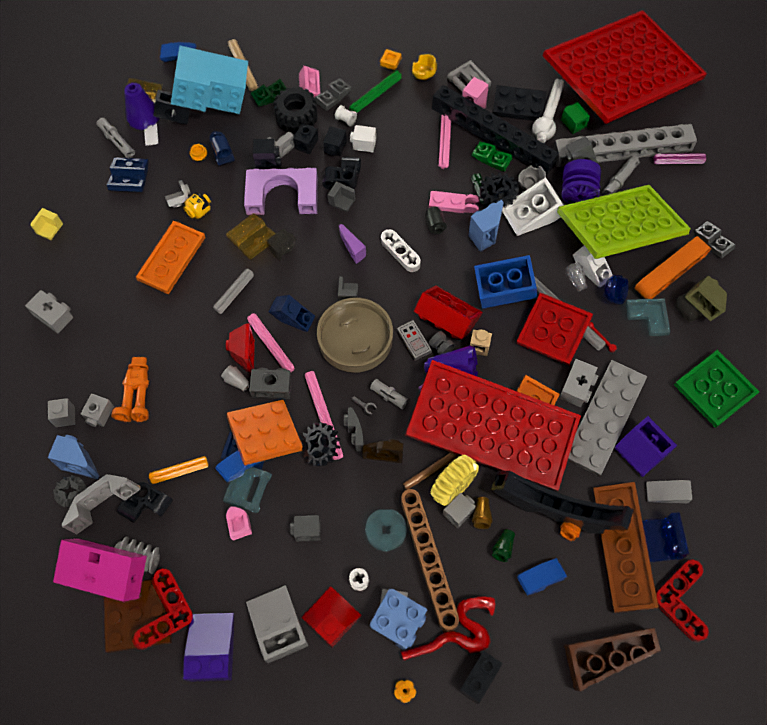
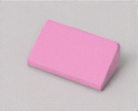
M304 66L299 72V86L303 87L304 90L308 89L309 93L312 92L314 94V97L320 94L319 70Z

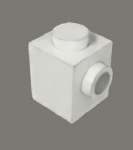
M355 125V130L350 135L353 150L374 152L376 128Z

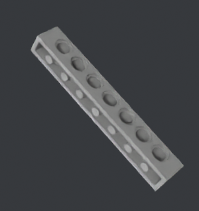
M692 124L586 136L593 146L597 163L629 159L630 156L640 158L654 156L658 153L691 152L697 142ZM583 136L555 140L553 149L559 152L556 161L557 167H564L569 162L566 157L568 152L566 145L583 138Z

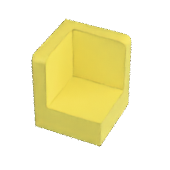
M42 208L30 225L36 234L52 240L63 223L57 214Z

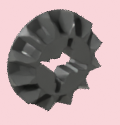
M71 475L63 477L61 481L56 482V487L53 490L56 502L63 507H70L74 497L86 489L84 481L79 477ZM71 485V488L76 491L70 492L69 495H67V493L63 491L69 489V486Z

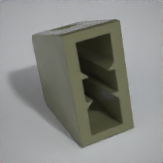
M706 276L694 285L685 296L709 321H712L726 310L727 293L719 286L718 281L710 276Z

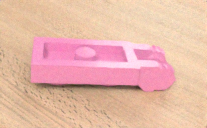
M431 191L429 208L438 207L441 211L456 213H475L479 210V207L474 204H478L480 198L473 194L466 196L465 194Z

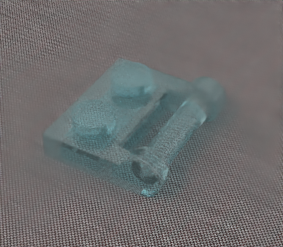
M253 467L246 469L242 476L230 481L223 499L224 503L258 513L261 498L267 482L271 480L272 474ZM255 477H259L260 481L252 502H248L246 500Z

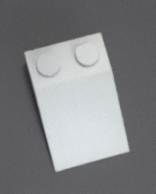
M545 177L517 196V199L513 200L512 205L507 203V207H503L502 212L515 234L519 236L559 219L558 207L564 206V204Z

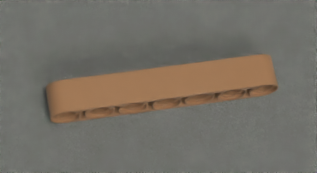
M408 489L403 492L401 497L402 508L435 615L441 630L444 632L454 631L458 625L459 618L419 493L416 490ZM408 497H413L416 502L408 504L405 500ZM414 516H419L422 522L415 524L411 519ZM424 535L429 541L422 544L418 542L417 538ZM426 555H431L435 561L428 564L424 562L423 558ZM438 575L441 578V582L433 584L430 581V577ZM439 595H443L447 598L448 602L445 605H440L437 603L436 598ZM451 616L454 619V625L446 626L443 623V618Z

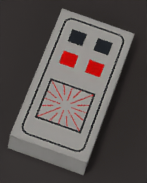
M414 320L397 328L398 334L415 361L432 352Z

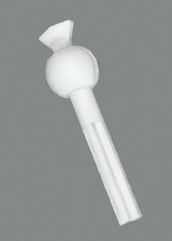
M562 79L555 80L543 117L538 118L532 126L533 135L542 143L551 139L556 132V124L553 121V117L564 86Z

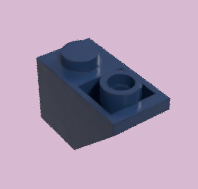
M290 295L276 297L269 310V313L280 322L308 332L315 318L314 314Z

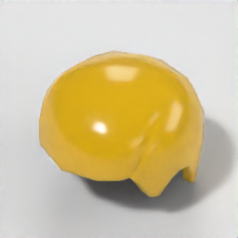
M420 55L418 62H413L412 73L417 79L428 80L435 75L437 63L433 55Z

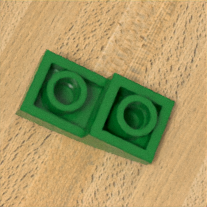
M481 141L472 153V156L479 161L501 171H505L512 160L511 154L497 151L495 145Z

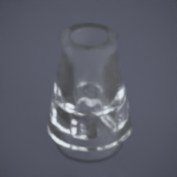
M579 262L566 267V275L577 291L586 289L588 286L583 266H580Z

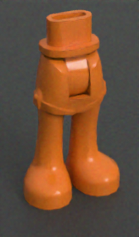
M133 357L131 364L128 365V370L122 382L124 385L121 407L113 408L111 413L113 419L123 422H131L132 419L136 422H143L149 418V411L145 409V395L149 385V367L146 365L147 358ZM134 390H137L135 407L132 409Z

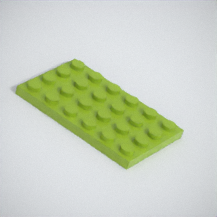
M650 185L560 206L557 211L595 259L689 234L691 229Z

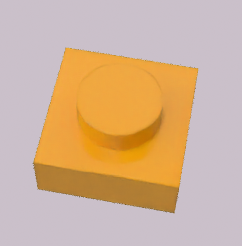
M386 49L380 60V66L396 70L401 60V54Z

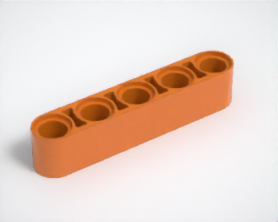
M696 236L640 280L634 289L647 301H650L702 260L712 248Z

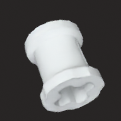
M342 105L335 112V119L342 120L349 126H352L357 118V112H351Z
M357 568L349 575L350 584L354 590L363 591L367 588L369 579L365 570ZM359 576L360 578H363V583L359 584L358 581L355 582V577Z

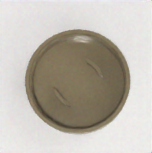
M348 298L331 305L319 320L317 326L319 348L327 362L339 370L356 373L373 369L386 359L392 348L393 326L391 319L380 305L371 300Z

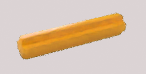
M205 456L151 472L149 473V479L152 484L207 468L208 461Z

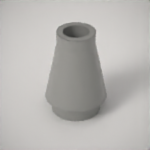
M229 365L221 375L224 382L241 389L243 392L250 386V382L236 366Z

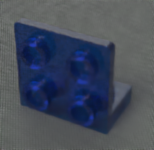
M680 512L671 513L664 519L642 521L650 563L680 560L689 555Z

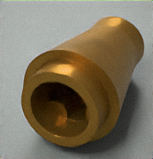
M487 497L477 498L472 519L475 528L488 529L493 522Z

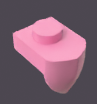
M231 506L226 513L230 537L234 541L252 534V529L246 511L239 507Z

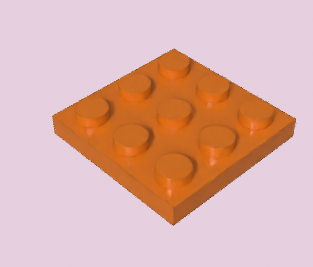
M284 400L227 413V420L244 465L302 451L303 446Z

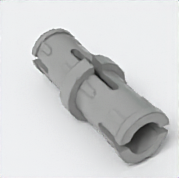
M375 379L371 384L370 389L383 396L385 401L392 402L400 407V409H404L409 399L396 392L395 388L388 387L378 379Z

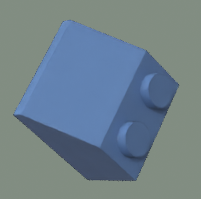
M57 435L48 459L63 471L97 480L99 478L89 453L83 448L84 445L79 443L74 436L65 435L63 437Z

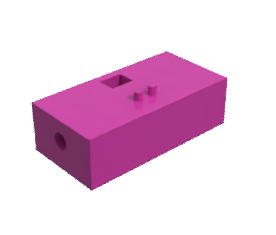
M78 538L61 540L53 582L123 602L139 599L147 556Z

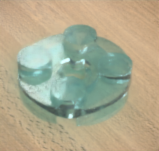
M381 509L375 511L368 518L366 536L374 548L388 552L398 548L405 540L407 533L406 522L397 511ZM383 525H384L385 527L391 526V528H390V532H391V533H390V534H382V533H381V532H382V528H381V527H382Z

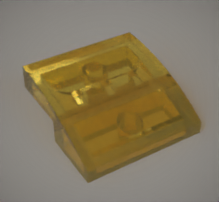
M254 213L226 233L234 245L250 260L278 239L277 234L269 229L264 221Z

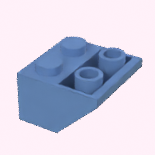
M502 200L497 203H491L486 209L477 211L471 216L468 236L480 252L496 242L504 203Z

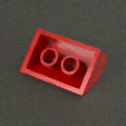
M438 286L422 292L414 310L421 319L429 320L434 323L435 327L448 331L456 339L465 338L483 313Z

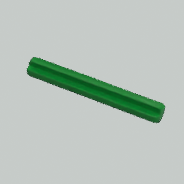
M398 70L394 71L349 106L350 111L358 113L402 78L401 73Z

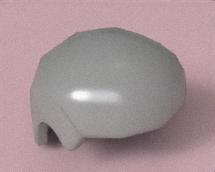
M530 165L518 175V184L526 191L544 179L546 172L541 166L534 168Z

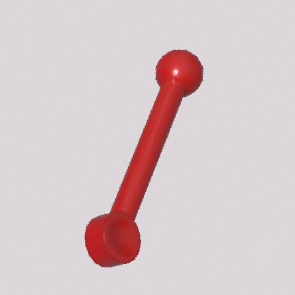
M590 322L589 327L605 341L609 347L608 350L615 352L617 349L616 345L610 344L594 327V324Z

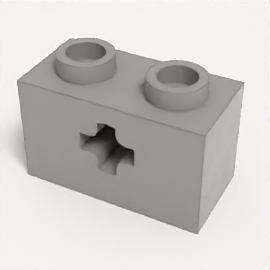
M40 290L25 305L33 316L56 333H59L73 319L69 312L71 309L63 302L61 304L58 303L57 298L50 292L46 294Z
M575 359L559 399L578 407H582L584 401L588 403L592 393L589 391L591 385L595 386L599 376L595 374L598 367Z

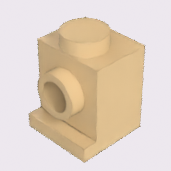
M473 330L470 346L485 348L475 347L476 354L488 356L492 333H488L485 330Z

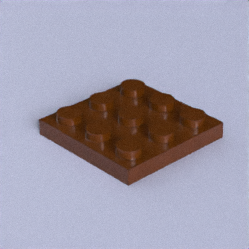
M167 578L157 579L158 582H163L165 588L162 590L163 593L169 589V586L167 587L165 584ZM152 580L142 581L139 599L123 602L104 596L105 652L111 653L137 649L132 642L134 633L167 614L152 585ZM168 593L166 599L170 603V595ZM159 622L157 630L162 634L168 632L169 627L167 623ZM151 631L144 636L140 633L141 637L138 641L147 644L146 640L154 635ZM172 634L152 646L172 643Z

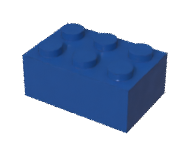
M530 255L474 266L482 309L537 298V287Z

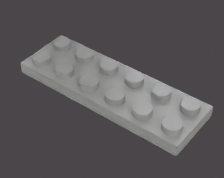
M611 360L576 431L568 462L599 477L602 475L645 383L646 375Z

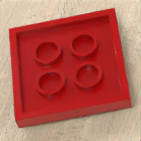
M540 292L516 342L518 345L570 366L593 314Z

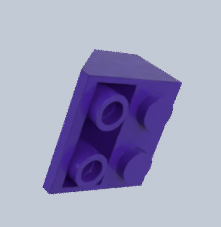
M647 416L614 448L641 477H644L671 454L677 445Z

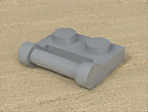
M471 60L447 75V79L453 82L462 93L466 86L460 81L459 76L468 84L476 77L489 84L488 87L491 86V81Z

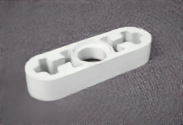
M390 229L383 231L381 243L407 271L416 272L419 270L420 257L395 231ZM402 247L406 251L403 254H398L396 249ZM409 260H410L411 262H414V261H415V265L412 264V263L409 265Z

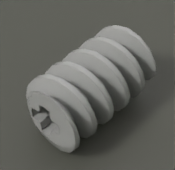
M127 536L115 545L114 548L147 556L144 571L149 570L151 574L155 572L160 558L159 547H156L152 552V545L148 544L144 549V542L141 541L136 546V539H133L129 544V537Z

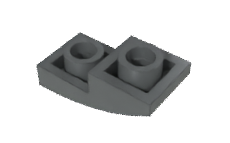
M339 78L328 84L326 91L315 96L316 103L327 111L340 102L349 93L351 87Z
M708 221L694 232L721 259L735 248L733 242L721 235V229Z
M348 407V414H344V426H348V433H352V445L356 446V451H363V434L359 419L352 407Z

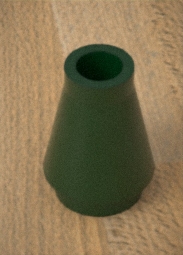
M505 529L492 548V557L496 560L507 562L512 557L515 537L513 531Z

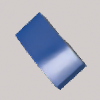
M186 42L163 44L161 46L160 59L163 62L178 59L180 46L196 49V44Z
M238 450L216 465L215 469L226 482H230L242 476L246 469L261 463V461L244 465Z
M557 558L535 566L517 576L527 596L542 591L547 586L563 581L567 577Z

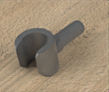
M355 396L352 398V401L364 409V413L367 416H372V413L367 408L377 409L374 403L366 404Z

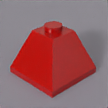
M244 324L229 333V340H226V350L230 352L232 359L251 375V370L254 369L255 339L250 324Z
M330 586L302 616V619L333 648L362 615Z

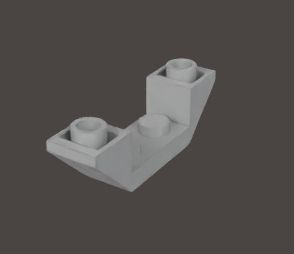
M106 474L74 497L62 527L75 534L80 533L93 523L90 510L113 494L126 500L141 489L140 486L128 478Z

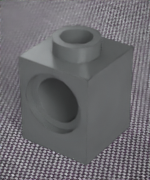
M319 515L294 516V523L290 524L291 535H294L296 542L321 540Z

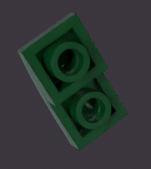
M278 79L268 87L263 84L251 92V95L258 106H264L273 103L276 100L275 97L280 95L279 92L285 91L286 86L281 79Z

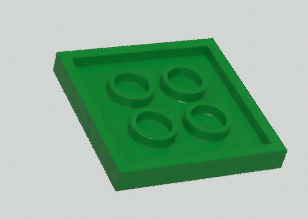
M718 350L674 384L715 428L760 392Z

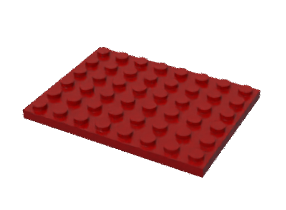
M644 11L547 49L543 53V57L605 124L704 79L707 75Z

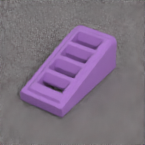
M339 225L340 237L354 262L358 263L366 257V246L344 225Z

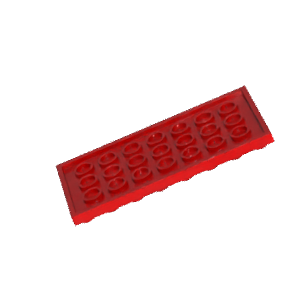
M432 360L405 436L459 456L465 454L478 463L500 471L510 470L537 485L553 491H559L581 415Z

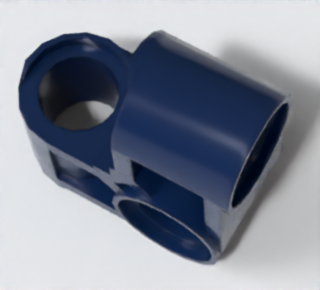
M217 131L212 132L209 138L218 166L235 161L225 135Z

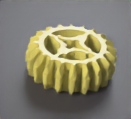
M465 454L454 459L432 486L431 495L434 497V500L443 506H447L460 492L463 493L478 473L479 466L475 463L476 461Z

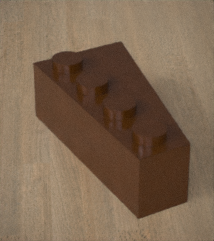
M646 628L564 645L574 690L579 692L661 651L655 628Z

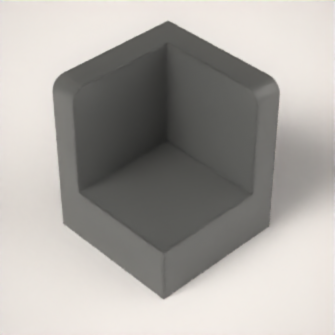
M336 182L328 193L329 205L344 212H348L356 200L355 190L339 182Z
M339 276L338 301L358 298V284L344 283L343 277Z

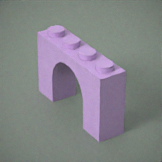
M316 168L246 170L244 206L247 215H265L266 195L272 188L279 185H288L297 190L300 214H317L318 176Z

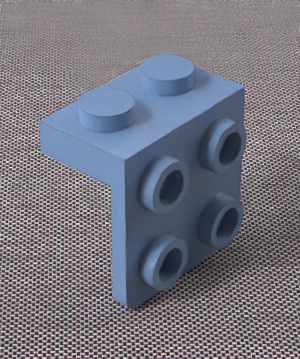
M389 589L370 622V627L394 641L397 647L407 649L413 645L416 639L414 634L418 627L421 628L424 624L427 609L396 590Z

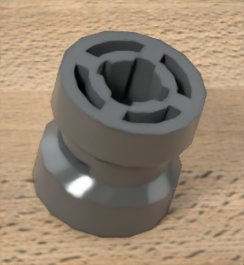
M442 331L436 333L429 341V345L436 349L439 355L450 352L455 347V344L448 340Z

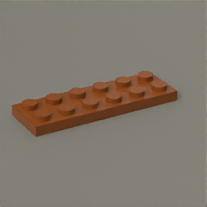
M635 482L593 488L596 503L629 506L634 510L628 530H604V533L601 534L615 614L658 609Z

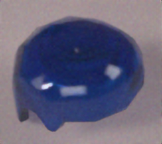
M612 275L608 278L604 286V295L609 302L617 304L625 302L629 288L628 279L623 278L621 275Z

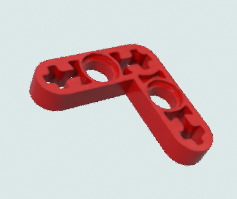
M689 560L656 592L659 609L690 640L700 642L707 638L708 627L680 600V597L703 574L701 563L697 560ZM694 566L696 568L695 573L691 574L688 578L684 575L690 570L689 567ZM674 579H680L683 582L684 588L682 590H677L673 586ZM669 591L673 594L667 598L669 603H662L660 601L662 599L660 594L664 596ZM677 609H682L686 613L684 621L676 618L675 611ZM692 619L693 622L690 623L691 625L687 626L686 628L684 625L690 622V620ZM700 627L701 635L695 636L693 634L694 628Z
M159 569L152 577V585L167 614L134 633L132 642L138 649L143 650L184 628L192 620V611L172 573L167 569ZM159 574L162 577H167V580L165 581L167 587L169 585L172 586V588L167 589L164 593L162 591L165 588L164 583L157 581V579L160 577ZM171 592L177 595L178 599L175 604H170L167 601L166 596L168 593ZM179 612L186 614L187 617L184 621L180 620L173 625L172 620L179 616ZM159 622L167 623L169 627L167 633L162 634L157 630ZM151 631L154 635L146 640L147 644L138 641L141 637L140 633L144 636Z

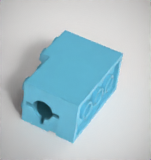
M180 46L171 104L205 111L206 107L240 114L246 88L248 61Z

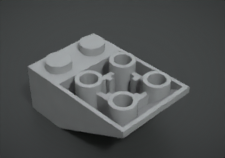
M286 585L246 602L259 646L267 663L308 646Z

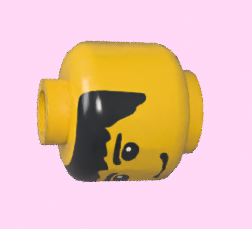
M196 192L185 200L184 210L192 219H200L210 211L209 203L211 201L206 194L202 195Z

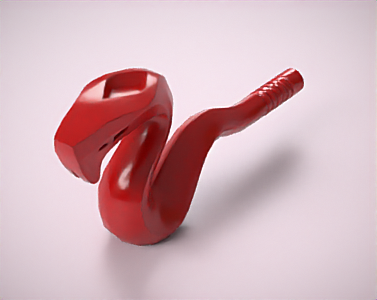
M474 597L459 603L457 607L459 622L475 635L474 639L455 631L445 632L429 644L402 651L403 660L434 652L447 642H454L470 653L488 649L491 642L488 631L481 624L469 619L466 613L471 609H487L490 615H494L495 599L491 597Z

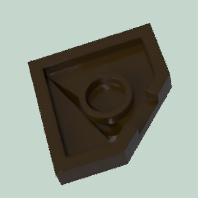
M389 439L388 441L363 445V459L402 463L403 443L395 439Z

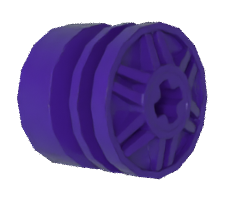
M577 159L568 162L563 169L561 195L563 200L572 204L599 197L600 166L588 159Z

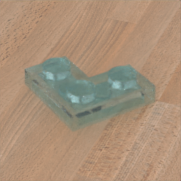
M665 298L627 300L628 320L647 319L650 336H668L670 334Z

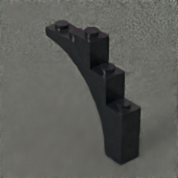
M510 470L498 471L491 488L493 492L526 512H541L557 523H573L589 534H603L604 530H628L634 511L629 506L599 504L569 497L539 486Z

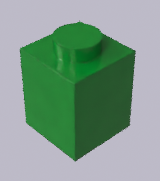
M577 102L563 110L561 121L572 134H575L587 127L590 116Z

